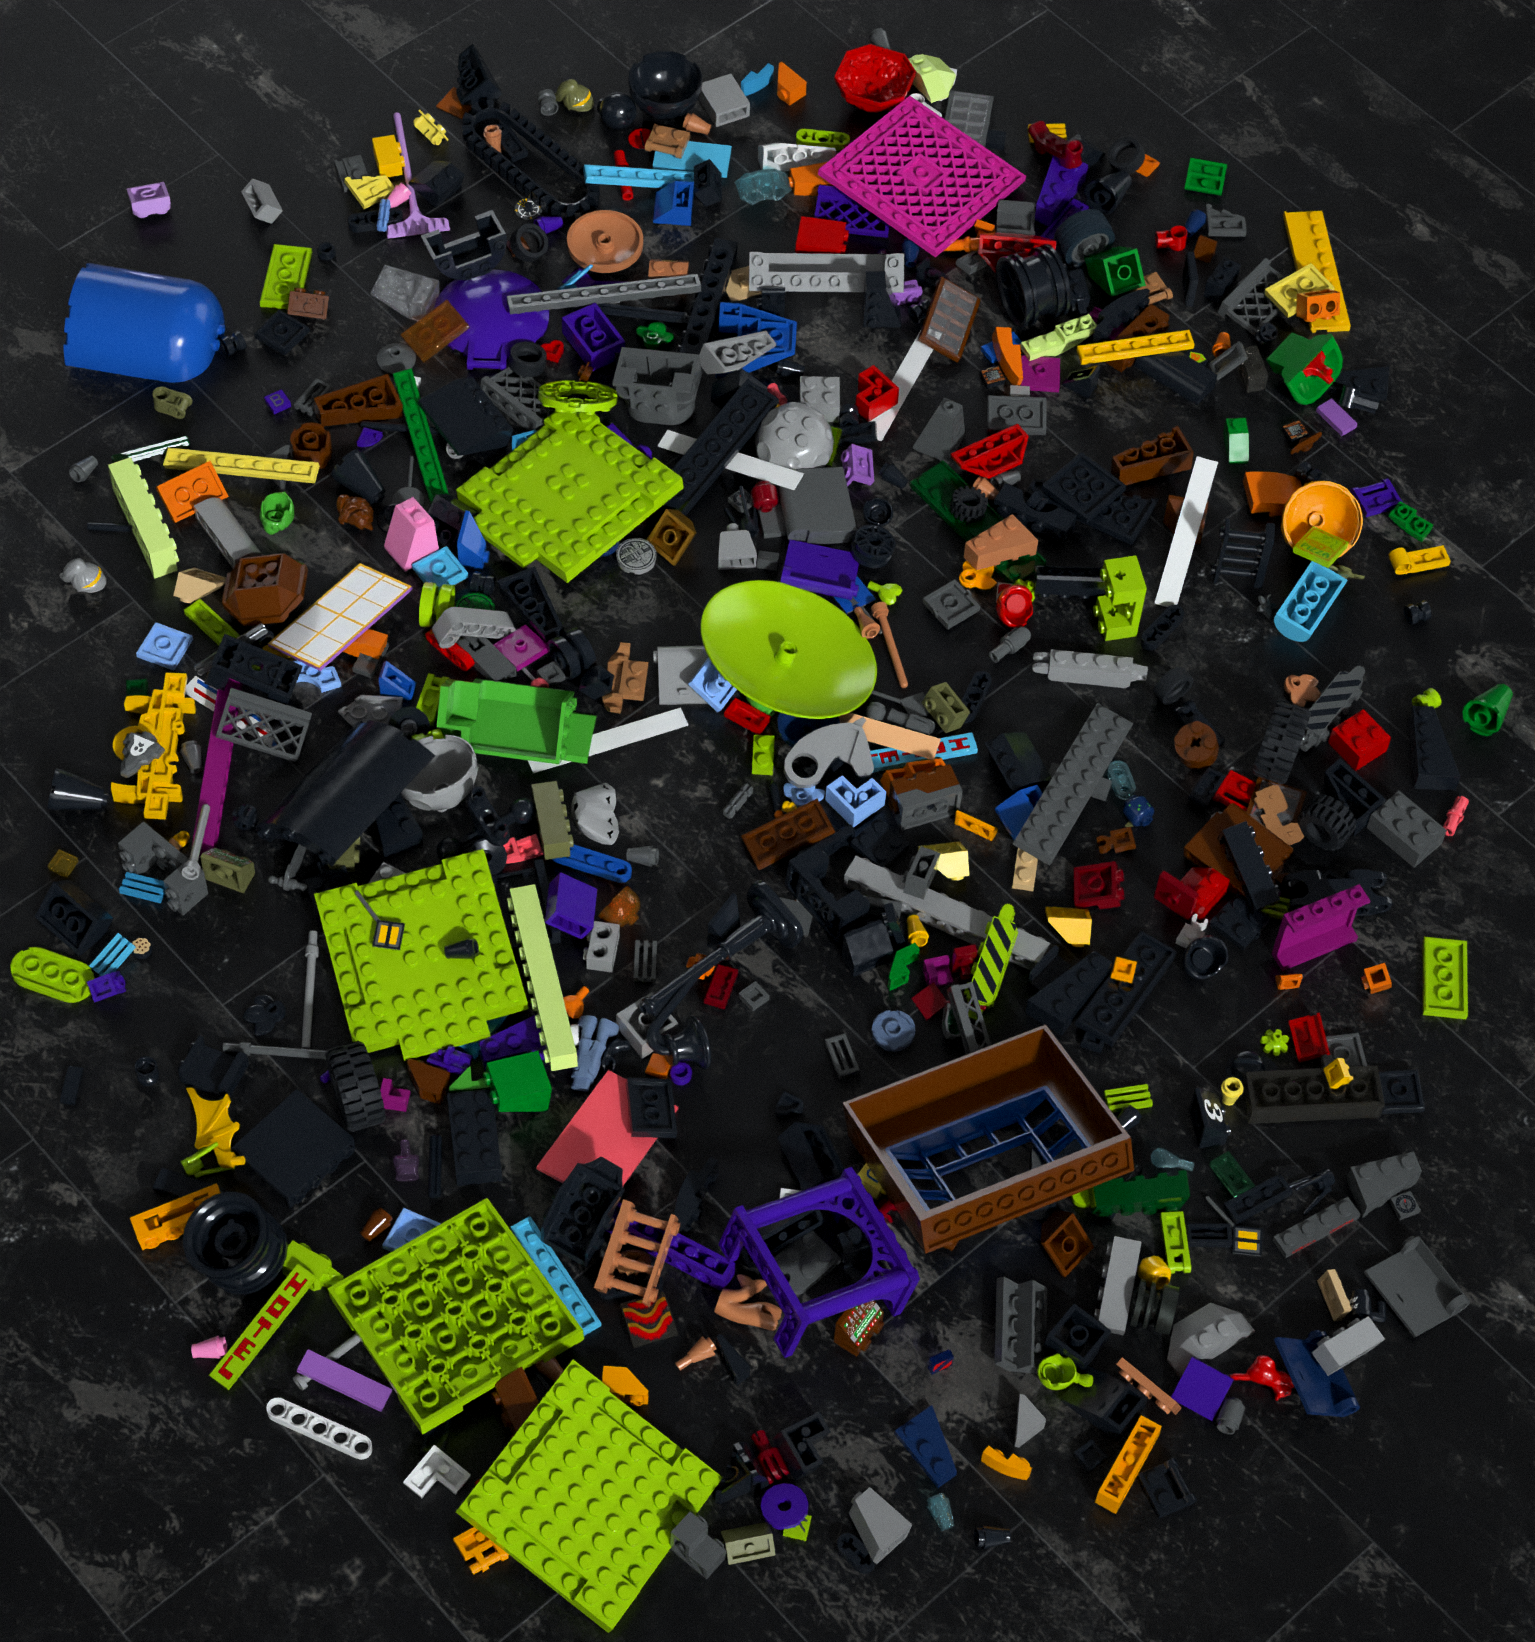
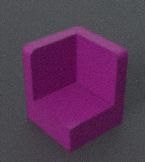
M949 955L923 961L922 972L927 986L933 982L937 987L953 983L949 969Z
M383 1078L380 1091L384 1109L407 1112L410 1090L393 1088L392 1079Z

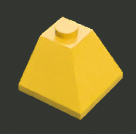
M1045 907L1048 922L1067 943L1074 947H1084V944L1090 945L1092 919L1088 909Z

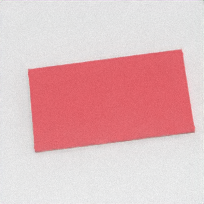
M608 1070L545 1154L536 1169L564 1183L577 1163L585 1164L603 1157L623 1169L622 1185L624 1186L657 1140V1138L631 1137L626 1090L627 1079ZM674 1105L675 1113H676L677 1110H678V1107Z

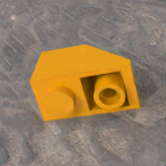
M603 1366L602 1382L610 1388V1393L623 1403H629L632 1406L648 1404V1390L627 1367Z

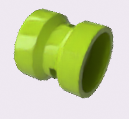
M1429 688L1423 692V695L1415 696L1412 699L1413 706H1434L1435 709L1441 705V698L1435 689Z

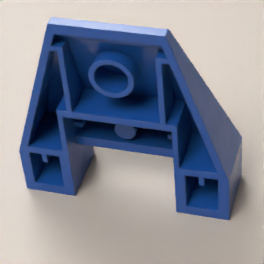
M720 302L719 332L738 333V336L767 331L776 342L774 348L744 366L742 369L750 373L795 355L796 321L740 303ZM734 371L715 374V377L723 378Z

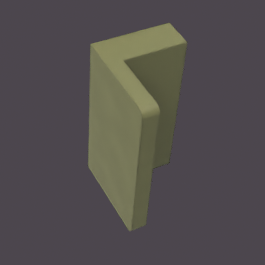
M768 1522L721 1531L728 1565L776 1555L773 1534Z

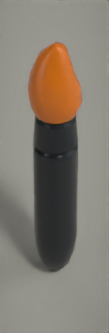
M771 781L770 793L776 819L784 814L782 812L778 786L775 781Z

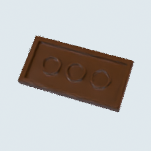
M815 799L741 835L758 870H761L834 834L835 830L819 800Z

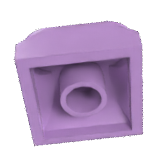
M164 182L127 188L132 212L139 218L155 213L165 214L171 208L170 197Z

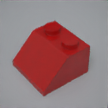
M1192 867L1180 880L1199 894L1194 914H1198L1197 918L1202 921L1227 893L1230 879L1213 868Z

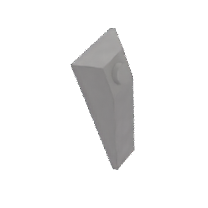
M767 331L704 343L699 354L700 364L707 374L739 370L774 348L776 342Z

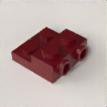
M1115 861L1074 867V904L1076 908L1098 905L1099 909L1121 906V900L1125 899L1123 887H1120V882L1124 881V873L1122 869H1119Z

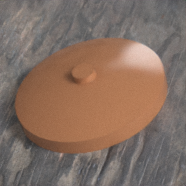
M612 210L593 211L579 217L571 225L567 234V248L571 258L581 267L586 268L592 264L593 267L590 271L612 273L624 270L638 260L643 250V233L639 225L631 217Z

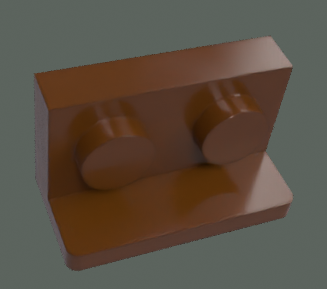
M294 288V291H290L287 314L326 319L329 296H325L323 291L314 290L313 294L306 293V289Z

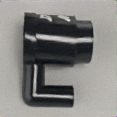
M1364 1289L1351 1291V1297L1349 1298L1352 1309L1349 1313L1351 1321L1359 1318L1361 1321L1368 1316L1372 1321L1381 1323L1386 1321L1385 1302H1377V1312H1372L1369 1292Z

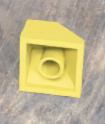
M960 841L922 846L941 853L937 870L947 878L962 880L964 876H969L968 851Z

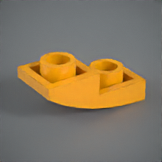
M990 1446L983 1451L981 1461L992 1469L1017 1479L1027 1480L1030 1477L1032 1468L1023 1457H1018L1013 1453L1007 1460L1000 1450L993 1449Z

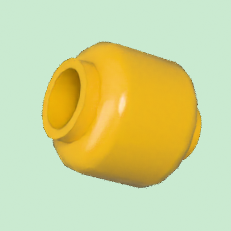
M1159 1256L1146 1257L1138 1266V1277L1147 1280V1288L1150 1289L1152 1281L1156 1282V1290L1162 1289L1164 1284H1169L1171 1270Z

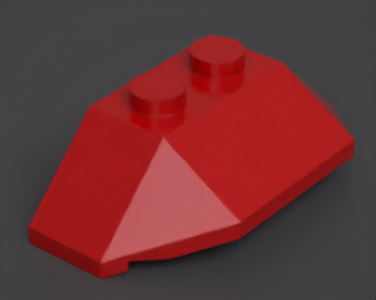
M1001 232L980 234L978 254L996 273V265L999 258L1013 253L1024 258L1028 256L1032 248L1040 247L1044 244H1049L1056 250V240L1035 235Z
M1015 424L951 453V457L961 469L990 479L1023 463L1028 434L1019 424Z

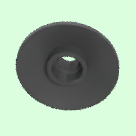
M402 343L388 344L380 349L377 354L378 366L389 374L411 369L416 363L414 350Z

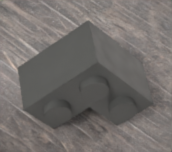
M689 1512L671 1531L670 1550L706 1580L726 1559L724 1544L720 1540L712 1539L708 1536L707 1522L700 1515L697 1514L695 1516Z

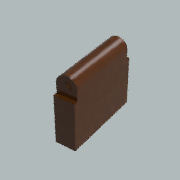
M1231 803L1221 814L1217 812L1184 847V856L1198 867L1213 868L1230 879L1227 890L1234 895L1238 892L1247 899L1242 890L1243 881H1238L1234 874L1233 866L1235 864L1233 861L1227 860L1225 844L1220 845L1217 839L1222 830L1247 821L1248 826L1251 825L1256 835L1254 840L1257 845L1261 846L1264 852V857L1262 858L1265 865H1269L1273 874V877H1271L1272 881L1283 871V864L1291 856L1294 849L1235 803Z

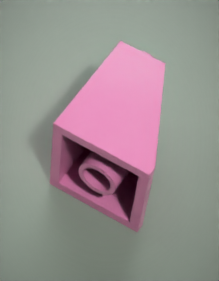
M414 497L395 506L384 544L385 550L405 572L412 569L413 563L439 550L434 520Z

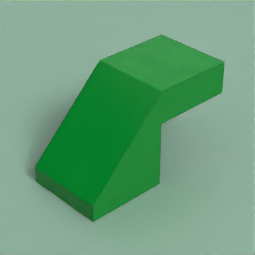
M916 943L896 951L888 978L887 988L889 991L908 983L910 971L907 965L917 961L919 958L920 949Z

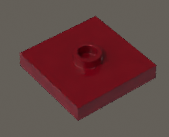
M1163 871L1159 875L1154 898L1189 921L1194 915L1199 894L1166 871Z

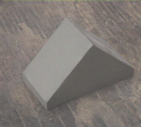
M1023 1394L1019 1395L1017 1404L1014 1447L1018 1448L1044 1429L1046 1418Z

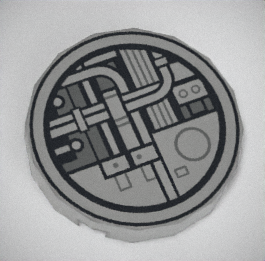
M632 538L625 540L619 545L616 552V561L624 572L640 575L654 567L656 550L649 541L641 538Z

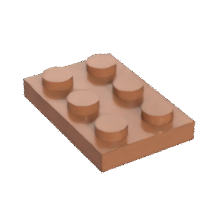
M1123 1357L1116 1365L1121 1370L1118 1373L1130 1384H1133L1134 1381L1139 1384L1136 1388L1147 1396L1148 1399H1151L1152 1396L1156 1398L1155 1403L1165 1413L1173 1412L1176 1415L1180 1411L1181 1407L1174 1399Z

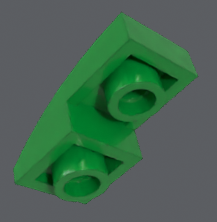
M1400 501L1389 514L1390 519L1406 533L1422 542L1433 529V524L1417 516V510Z

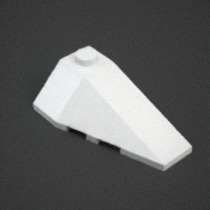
M786 143L758 145V161L763 175L790 171V168L828 162L836 156V149L829 147Z

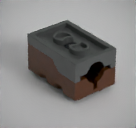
M939 765L933 768L930 773L918 771L913 774L912 778L898 777L891 781L888 805L899 830L902 831L956 815V811H960L963 791L951 765Z

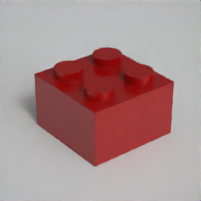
M1363 709L1333 728L1328 743L1357 771L1385 753L1391 737Z

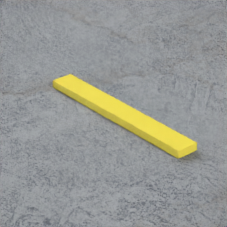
M169 447L163 466L167 469L189 471L211 461L217 474L305 483L316 482L320 467L318 462Z

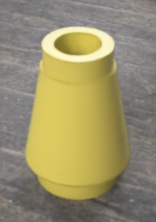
M1230 1077L1223 1081L1221 1085L1223 1103L1228 1106L1233 1105L1243 1093V1085L1239 1079Z

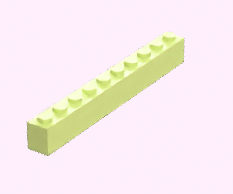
M533 884L511 888L510 898H507V905L509 911L513 910L511 922L512 927H517V931H514L516 943H521V947L518 949L520 960H525V964H522L524 977H529V981H526L528 993L533 994L534 997L531 998L532 1010L537 1011L538 1014L535 1015L536 1027L541 1028L542 1031L539 1033L540 1044L546 1047V1050H543L544 1061L550 1064L551 1071L578 1067L577 1052L536 886Z

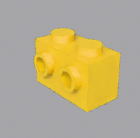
M389 135L372 138L373 153L379 176L394 177L403 175L402 167H405L403 155L400 156L399 154L401 153L400 142H396L395 136Z

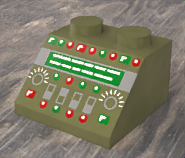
M212 848L200 856L206 880L241 893L245 892L255 874L254 863L249 858L233 855L224 849Z

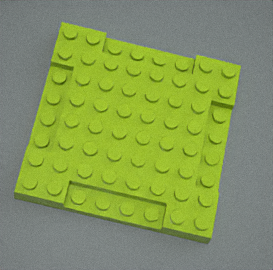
M488 1198L327 1288L330 1299L351 1330L355 1331L422 1435L462 1412L465 1404L494 1388L499 1380L516 1369L523 1367L525 1370L540 1360H543L545 1363L584 1340L583 1329Z
M573 1359L463 1501L456 1513L609 1633L671 1549V1531L689 1512L694 1515L698 1513L723 1477L685 1448L683 1450L610 1393L608 1386Z

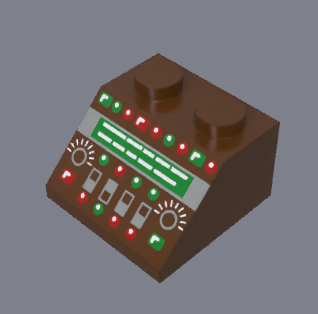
M870 1301L844 1311L836 1322L834 1343L857 1357L861 1350L863 1352L867 1350L872 1341L870 1339L874 1333L878 1334L884 1325V1312L875 1301Z

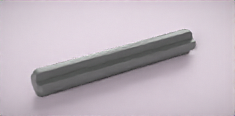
M260 623L236 639L251 644L267 634L268 630L263 623ZM217 651L194 665V669L199 676L210 670Z

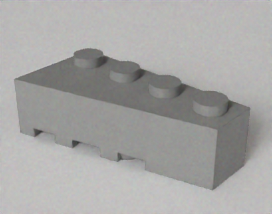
M1114 1236L1113 1241L1108 1242L1106 1255L1109 1256L1108 1265L1104 1264L1101 1278H1105L1104 1287H1099L1097 1300H1100L1101 1304L1100 1309H1095L1094 1318L1110 1329L1111 1333L1124 1335L1142 1242Z

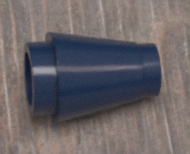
M1195 209L1189 213L1184 226L1187 229L1188 238H1191L1206 223V215L1201 210Z
M906 238L902 243L905 265L907 267H915L920 246Z

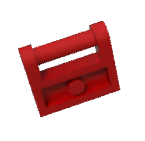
M1230 770L1212 801L1220 802L1226 806L1235 803L1246 812L1247 807L1226 797L1224 793L1227 792L1249 804L1256 783ZM1255 805V807H1254V810H1253L1254 813H1255L1256 809L1258 808L1257 805Z

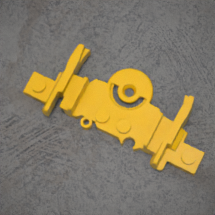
M166 673L163 690L154 689L152 697L141 695L126 696L124 702L125 711L142 715L138 726H130L117 733L113 740L115 755L123 761L125 758L122 753L125 747L123 741L127 733L131 732L136 734L143 731L149 732L156 737L157 743L165 749V752L159 759H153L149 765L141 766L139 771L135 773L138 775L137 786L111 782L113 801L124 804H145L144 818L166 819L168 803L182 802L183 800L181 786L174 784L172 778L173 774L177 772L176 765H170V763L179 761L176 751L178 735L185 732L183 724L184 713H196L195 700L193 698H185L188 679L186 673Z

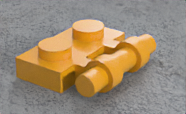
M475 1527L453 1538L465 1561L473 1557L475 1558L476 1563L469 1566L473 1575L480 1571L485 1572L489 1569L490 1565L499 1560L504 1561L508 1559V1553ZM493 1546L495 1552L484 1558L482 1552Z

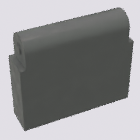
M843 467L796 469V471L804 473L795 490L777 485L788 540L791 539L810 544L852 543L857 528Z

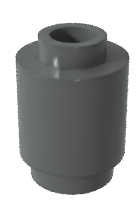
M1234 1397L1223 1400L1216 1420L1219 1431L1226 1434H1234L1235 1430L1239 1429L1245 1411V1406L1241 1400Z

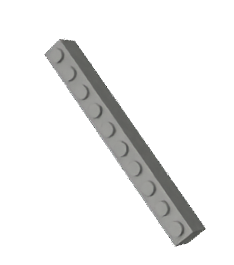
M855 856L844 875L843 886L853 891L857 889L865 896L902 902V913L908 916L918 915L920 921L972 945L975 944L977 947L980 946L981 942L986 941L988 934H985V929L988 921L992 922L993 917L984 911L971 908L964 902H958L949 898L944 893H938L931 889H928L924 900L903 893L905 884L902 883L903 875L900 876L891 872L886 867L873 864L866 858ZM1018 928V936L1009 961L1031 971L1049 952L1050 943L1042 937H1036L1027 933L1024 929Z

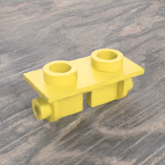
M419 110L421 116L414 119V126L423 135L425 134V137L433 145L441 144L443 138L448 141V138L445 136L446 130L440 124L436 126L434 124L435 120L429 113L424 114Z

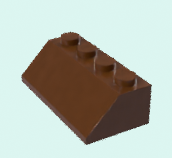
M523 1367L516 1369L499 1380L491 1393L494 1404L496 1406L499 1405L502 1410L501 1419L505 1427L509 1426L513 1434L510 1436L511 1439L539 1404Z

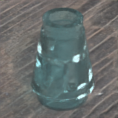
M941 1493L927 1499V1508L941 1528V1531L954 1527L949 1498H946L945 1494Z

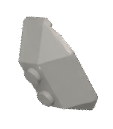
M1209 1303L1173 1325L1167 1361L1181 1378L1191 1357L1206 1363L1254 1334L1255 1330L1242 1313Z

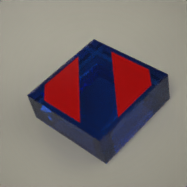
M948 1349L930 1357L928 1369L931 1375L952 1366L954 1356L951 1350Z

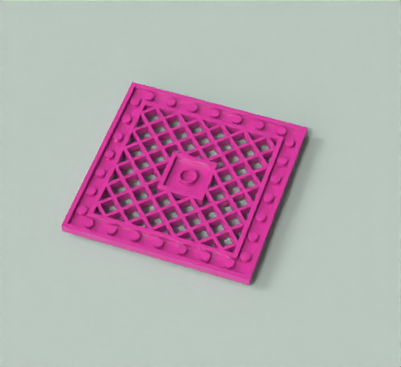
M911 96L907 97L818 170L820 177L935 258L970 229L977 219L980 220L998 205L999 200H1004L1024 183L1026 175ZM910 125L918 126V128H910ZM912 135H920V138L912 137ZM900 144H907L909 147H901ZM926 145H934V148H927ZM876 153H884L885 156H878ZM902 154H910V157L902 156ZM941 155H947L949 158H941ZM865 162L873 163V165H865ZM891 163H899V166H891ZM943 165H950L951 168H945ZM955 165L963 166L964 168H956ZM968 166H976L977 169L969 168ZM853 172H861L862 174H853ZM866 172H874L875 175H867ZM957 175H965V178H958ZM983 176H991V179H983ZM868 182H876V185H869ZM881 182L889 183V185H881ZM894 183H902V186L894 185ZM959 185H967V188H960ZM972 185L980 186V188H972ZM882 192H890L891 195H883ZM909 193H917V196H909ZM935 194H943V197H935ZM948 194L956 195V197H948ZM961 195H969V198L961 197ZM897 203H905L906 205H897ZM910 203H918L919 206H911ZM923 203L932 204V206H924ZM936 204H944L945 207H939ZM949 204H957L958 207H950ZM912 213H920V216H912ZM925 213L933 214V216H925ZM938 214H946L947 217L938 216ZM927 223H933L935 226H927Z

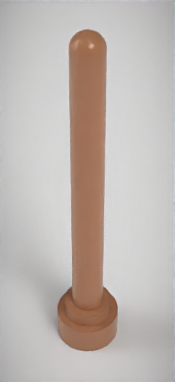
M877 602L871 606L872 614L880 622L899 684L902 688H906L908 682L887 620L889 612L887 604L885 602Z

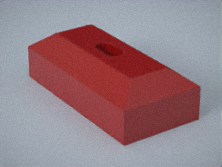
M737 698L732 701L724 712V717L757 735L762 733L771 720V716Z

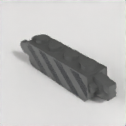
M1355 666L1350 673L1346 671L1339 672L1309 709L1311 715L1299 747L1306 752L1312 746L1317 747L1321 741L1325 742L1330 735L1331 728H1335L1340 723L1342 714L1346 715L1349 712L1353 700L1357 701L1363 692L1361 686L1365 674L1363 666Z

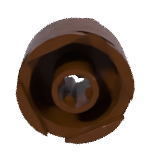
M304 423L299 429H294L291 433L290 442L294 460L318 462L320 465L319 469L327 466L332 457L330 433L324 429V426L318 423Z
M1195 721L1183 726L1174 738L1175 748L1180 761L1185 766L1205 769L1216 761L1219 744L1211 727L1200 721Z

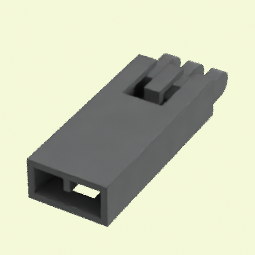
M461 635L460 639L457 640L456 643L471 655L475 662L474 667L487 680L508 682L516 676V667L487 638ZM473 645V649H474V650L477 649V648H479V650H477L476 652H474V651L470 648V646Z

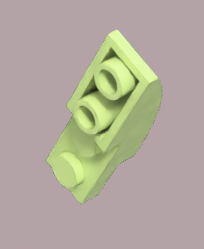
M1087 314L1056 325L1055 331L1021 342L1020 348L1029 361L1040 357L1052 358L1090 337L1094 333L1097 324Z

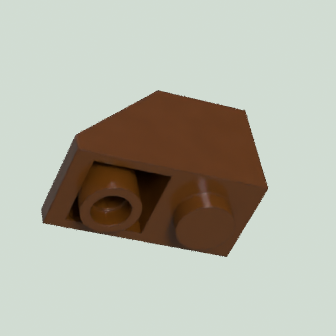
M409 1058L407 1061L408 1073L419 1097L441 1105L451 1084L450 1072L443 1067H433L422 1060Z

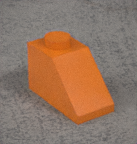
M780 62L777 96L790 106L806 95L807 82L783 62Z

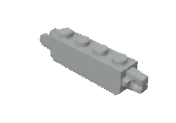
M1051 649L1050 653L1037 652L1033 655V660L1038 662L1033 664V671L1035 673L1048 674V679L1051 681L1127 688L1132 681L1147 679L1148 667L1133 663V658L1053 649Z

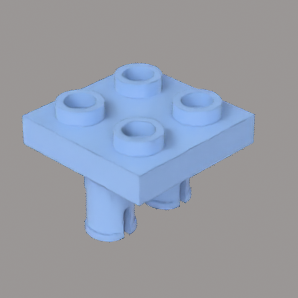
M709 657L688 683L716 712L722 710L737 690L719 673Z

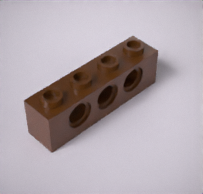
M1150 304L1114 340L1165 333L1169 328V314ZM1137 357L1106 361V363L1122 372L1125 368L1131 367Z

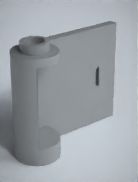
M704 646L657 647V651H653V662L658 663L659 705L708 704L688 685L708 658Z

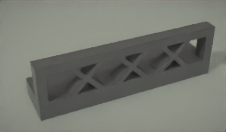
M973 982L954 985L946 989L965 1054L983 1049L984 1044L986 1047L991 1046ZM968 988L971 998L968 1003H965L961 990ZM968 1009L976 1013L977 1020L974 1025L970 1023L967 1013ZM974 1030L983 1036L980 1046L976 1043Z

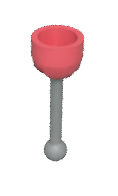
M525 667L522 668V671L532 680L531 686L549 688L546 680L543 678L535 679Z

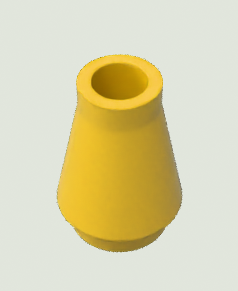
M918 915L909 916L907 918L908 942L910 944L916 943L918 947H923L927 944L929 935Z

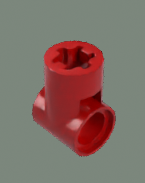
M1177 225L1172 227L1171 230L1155 232L1157 249L1171 248L1175 251H1181L1186 246L1187 229L1183 226Z

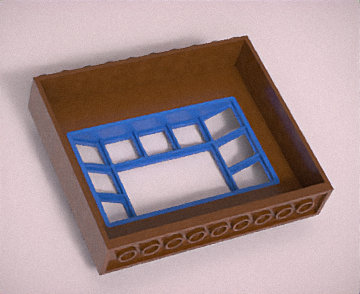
M1046 1024L843 1102L849 1138L925 1254L1134 1171L1130 1135ZM1047 1098L1055 1111L1032 1130L1025 1117ZM1061 1118L1070 1132L1047 1150L1038 1137ZM1018 1122L1025 1133L1000 1143L993 1131ZM986 1135L993 1145L967 1155L960 1144ZM1074 1139H1077L1083 1147L1080 1151L1057 1160L1053 1159ZM1027 1142L1034 1144L1047 1163L958 1199H955L941 1178L943 1175ZM953 1147L960 1159L937 1168L928 1159L929 1156ZM897 1159L920 1160L926 1169H903ZM909 1178L932 1179L940 1190H917ZM924 1200H946L948 1203L929 1209Z

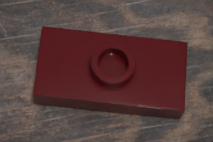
M717 964L704 998V1004L725 1010L738 975V969Z

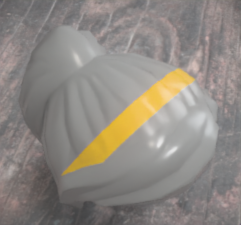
M80 558L68 562L63 569V573L59 575L64 582H71L77 592H98L106 585V577L101 568L93 563L84 562Z

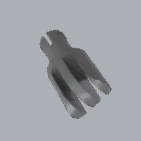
M1024 627L1014 628L1000 639V645L989 652L991 660L997 663L1006 654L1017 652L1030 640V631Z
M892 708L887 718L888 721L902 725L905 729L930 735L935 729L934 721L914 712L908 715Z

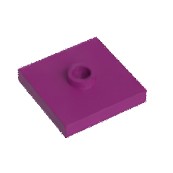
M1021 356L1023 380L1020 386H1030V391L1059 393L1060 358L1040 357L1029 361L1026 356Z
M526 625L493 644L516 667L517 672L549 652L547 643Z

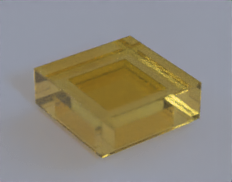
M59 849L48 864V869L67 878L79 862L78 857Z

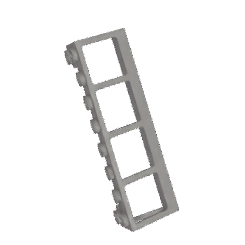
M749 252V291H762V287H785V291L864 292L866 271H885L892 292L904 293V254Z

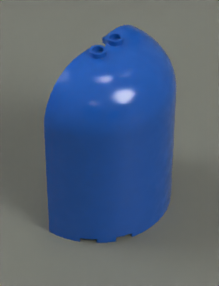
M87 263L86 268L82 267L76 277L68 302L70 307L69 317L65 318L64 333H67L66 344H64V360L67 366L171 383L187 381L203 373L212 362L215 351L219 350L220 340L217 338L223 337L225 333L224 313L214 293L197 281Z

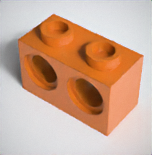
M1324 289L1297 293L1296 316L1303 318L1305 322H1314L1317 318L1327 320L1332 319V316L1340 315V292Z

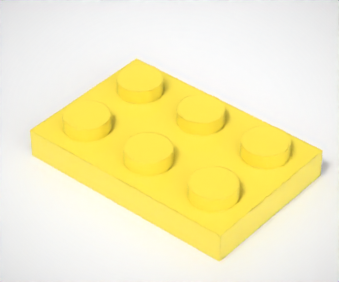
M1310 263L1266 288L1265 295L1289 318L1297 313V293L1324 289L1334 290L1335 287Z

